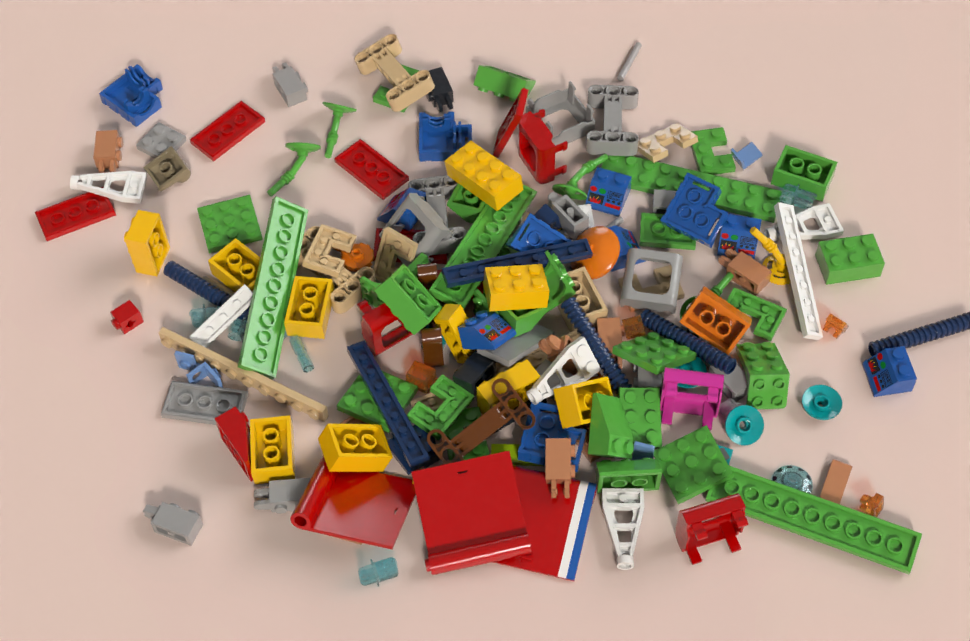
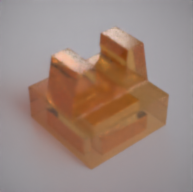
M829 314L823 330L828 332L830 328H835L833 337L837 339L843 332L845 333L849 326L834 315Z
M641 315L622 320L627 340L646 335Z
M878 493L874 497L863 494L860 499V503H862L860 510L877 518L884 508V496Z

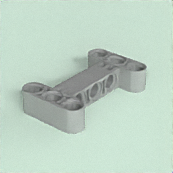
M592 85L589 87L588 104L592 108L604 109L603 131H591L587 134L586 151L589 154H607L610 156H634L637 154L638 135L633 132H622V109H635L638 105L639 90L636 87L617 85Z
M448 175L414 179L408 183V188L426 192V202L443 219L444 225L449 230L455 231L449 240L443 238L431 255L455 252L467 234L466 229L463 227H448L445 200L451 197L458 184ZM426 231L414 234L413 241L419 244Z

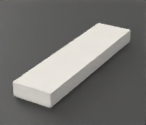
M244 284L188 338L206 348L251 305L253 292Z

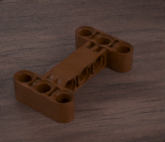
M436 263L418 264V280L429 291L437 279ZM433 318L430 323L421 329L425 367L444 366L441 327H437Z
M499 378L492 384V393L499 403L454 438L449 440L439 429H433L428 433L427 442L444 465L463 461V457L511 419L523 430H529L535 425L536 419L534 414L506 379ZM504 383L507 387L506 392L503 394L497 393L495 390L496 384ZM516 399L519 402V408L516 410L510 409L508 401ZM529 415L532 419L531 425H522L520 422L521 417ZM439 433L442 436V441L439 444H433L430 441L432 434ZM447 449H451L455 453L451 461L443 458V452Z

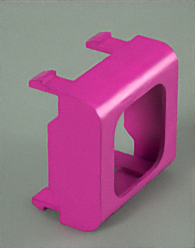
M665 367L660 398V411H663L662 424L672 425L673 412L703 416L702 427L707 425L709 430H712L713 417L717 418L721 403L724 375ZM681 383L708 387V394L678 392L677 385Z

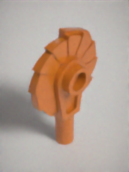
M354 244L350 253L332 247L341 252V259L345 260L344 267L348 271L357 272L363 267H371L373 265L371 262L375 258L374 251L368 244Z

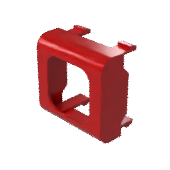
M544 109L534 114L531 111L524 113L518 123L519 157L539 184H547L554 181L555 176L563 175L567 172L566 165L555 169V153L562 150L565 151L568 148V142L565 141L556 146L552 142L553 135L541 119L545 117Z
M366 300L357 304L364 314L361 320L362 335L373 356L376 357L413 335L404 327L401 320L392 314L390 308L385 303L375 309H372ZM398 320L402 326L382 337V330L387 325Z
M739 493L679 511L675 535L681 551H687L692 565L702 562L697 547L726 539L731 553L742 549L736 535L739 532H743V528L748 525V521L745 517L746 506Z

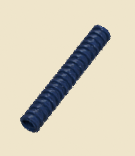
M174 261L168 262L164 267V275L182 284V286L195 292L202 298L204 297V299L219 308L232 297V295L225 293V291L220 290V288ZM250 306L237 318L246 324Z
M568 298L560 307L564 309L565 314H568L567 318L571 319L570 323L574 324L573 327L577 329V334H580L587 341L595 359L600 364L601 370H604L603 374L608 376L610 385H613V389L617 390L616 394L619 395V388H631L632 384H629V380L625 379L626 375L621 373L622 369L618 368L619 364L615 363L616 360L612 358V353H609V349L605 348L606 344L601 342L602 338H599V333L595 332L596 329L594 327L592 328L593 324L588 322L589 318L585 317L586 313L582 312L583 309L579 307L580 304L575 302L576 298Z
M645 309L641 313L639 323L644 325V327L653 330V332L658 333L663 338L673 340L674 343L689 347L690 350L697 353L696 357L727 375L734 371L737 364L735 358H731V356L726 355L721 350L712 347V345L707 344V342L693 336V334L660 317L655 312H651L649 309Z
M970 312L869 342V353L871 356H874L887 348L900 346L911 348L928 341L931 342L945 336L960 333L961 331L970 330Z

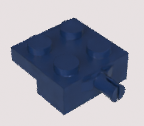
M415 424L413 428L429 455L428 462L410 468L394 437L387 441L392 455L408 475L422 466L426 469L440 460L427 442L428 433ZM431 436L430 441L436 444V438Z

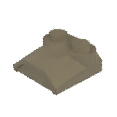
M172 146L143 167L160 192L176 182H186L191 175L190 169Z

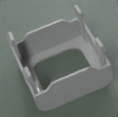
M569 81L568 89L563 91L556 90L538 98L535 102L530 98L528 100L529 105L526 106V113L531 111L534 114L544 109L545 116L559 110H568L579 123L563 130L558 136L552 138L555 146L565 141L571 143L587 136L589 132L595 129L596 121L592 117L594 110L589 104L585 108L574 94L576 88L571 81ZM548 121L545 125L553 135V126Z
M409 193L384 228L390 227L400 233L405 225L401 223L399 225L395 224L406 209L413 212L426 230L425 236L418 244L415 260L421 253L429 257L443 238L449 240L455 231L449 230L444 225L443 219L428 202L424 201L425 198L423 196H419L417 193ZM383 230L379 234L380 238H382ZM397 256L398 259L402 263H404L406 267H408L413 262H409L404 258ZM433 257L428 258V264H431L434 260Z
M628 249L620 306L624 307L626 305L635 309H649L656 312L670 311L671 314H675L683 256L676 253L647 249ZM637 260L670 263L672 274L670 288L667 293L659 295L638 292L632 287L634 266Z

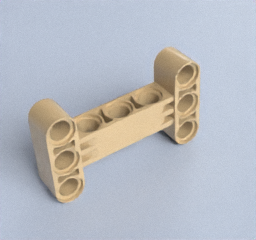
M389 34L358 53L354 60L361 74L367 75L378 69L391 83L393 88L386 93V98L391 109L398 112L431 92L435 85L429 71L421 70L411 76L395 59L396 56L401 54L402 47L397 36Z
M312 226L304 232L297 269L303 265V260L320 228L319 226ZM343 267L338 278L311 270L319 278L333 280L334 291L330 297L333 311L337 314L347 312L362 299L360 278L362 276L376 282L375 272L371 267H363L354 275Z

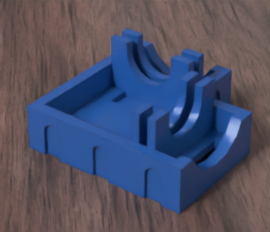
M138 64L134 67L129 66V70L125 69L124 75L99 93L103 104L109 106L117 114L119 113L121 117L128 122L130 121L135 127L162 108L160 99L155 94L163 90L160 79L149 77Z
M419 112L420 162L446 160L465 145V138H469V141H472V124L461 125V121H458V125H456L454 112H448L442 117H432L425 112Z
M687 172L683 183L680 184L674 199L671 200L665 215L662 216L660 221L663 225L712 248L717 233L724 222L727 221L729 214L714 206L722 193L721 189ZM693 182L699 183L709 188L710 191H707L701 187L694 185ZM717 219H719V221L717 222V224H716L714 230L712 231L711 235L709 236L708 234H709V232L711 231V229H712L714 223H716Z
M525 212L519 228L508 239L506 245L517 252L571 242L572 240L565 238L563 234L552 229L533 214ZM525 227H527V229L525 230V232H524V234L522 235L521 239L518 240L519 237H520V235H521L522 232L524 231Z
M531 402L530 410L534 414L536 422L531 429L523 431L521 446L518 449V460L545 466L546 438H571V445H575L576 440H580L576 457H571V465H575V472L578 473L587 430L574 427L562 429L557 405L542 402L534 405ZM541 411H551V412L557 413L558 415H556V414H551V413H546V412H541ZM529 415L527 416L526 426H529L532 423V419Z

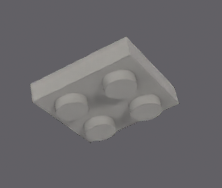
M158 122L136 146L138 150L156 158L170 146L177 151L187 140L185 135Z

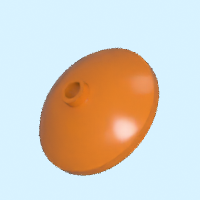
M603 226L591 227L581 233L576 239L587 238L593 252L592 258L570 262L572 270L585 266L592 280L606 275L616 264L620 253V242L617 235L609 228Z

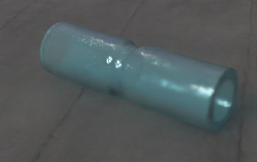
M300 336L292 337L289 342L303 372L308 373L312 371L314 365L306 352Z

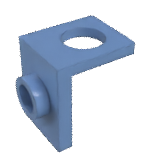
M753 142L749 143L739 152H736L733 148L731 149L733 158L743 170L763 156Z
M175 351L174 353L179 368L192 371L201 365L196 362L192 354Z
M206 362L186 374L189 383L196 384L208 376L217 387L223 388L220 379L221 375L216 368L212 369ZM197 372H201L197 378L193 379Z
M635 441L632 460H641L642 458L653 459L655 446Z

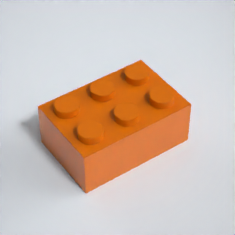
M703 286L680 319L681 324L726 353V355L730 354L752 322V318L705 286Z

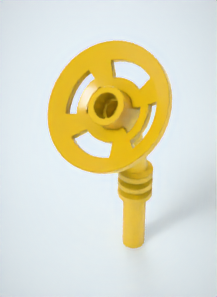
M752 227L749 232L762 243L763 248L772 253L762 263V265L767 267L769 261L773 262L772 269H769L772 271L770 282L777 285L790 284L785 254L780 253L777 244L771 238H767L756 227Z

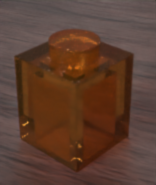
M416 360L406 374V381L418 386V391L426 394L429 393L431 386L438 379L435 368Z

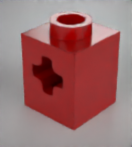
M130 300L110 312L113 318L111 320L112 325L116 330L120 329L124 334L144 322L140 311Z

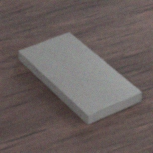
M536 324L531 331L517 337H512L495 350L477 349V353L510 367L539 348L538 342L541 339L547 340V336L554 335L555 332Z
M172 381L161 416L162 418L216 425L214 418L235 406L239 412H244L249 394L248 391Z

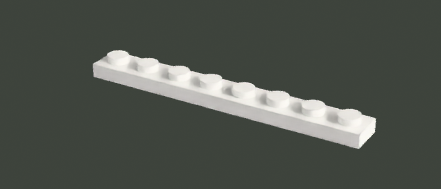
M778 202L774 205L802 335L803 338L819 340L823 337L794 208L793 205Z

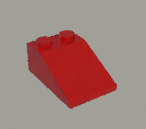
M235 406L214 419L221 439L248 479L253 481L251 474L250 426L247 423L249 420L243 411L239 412Z

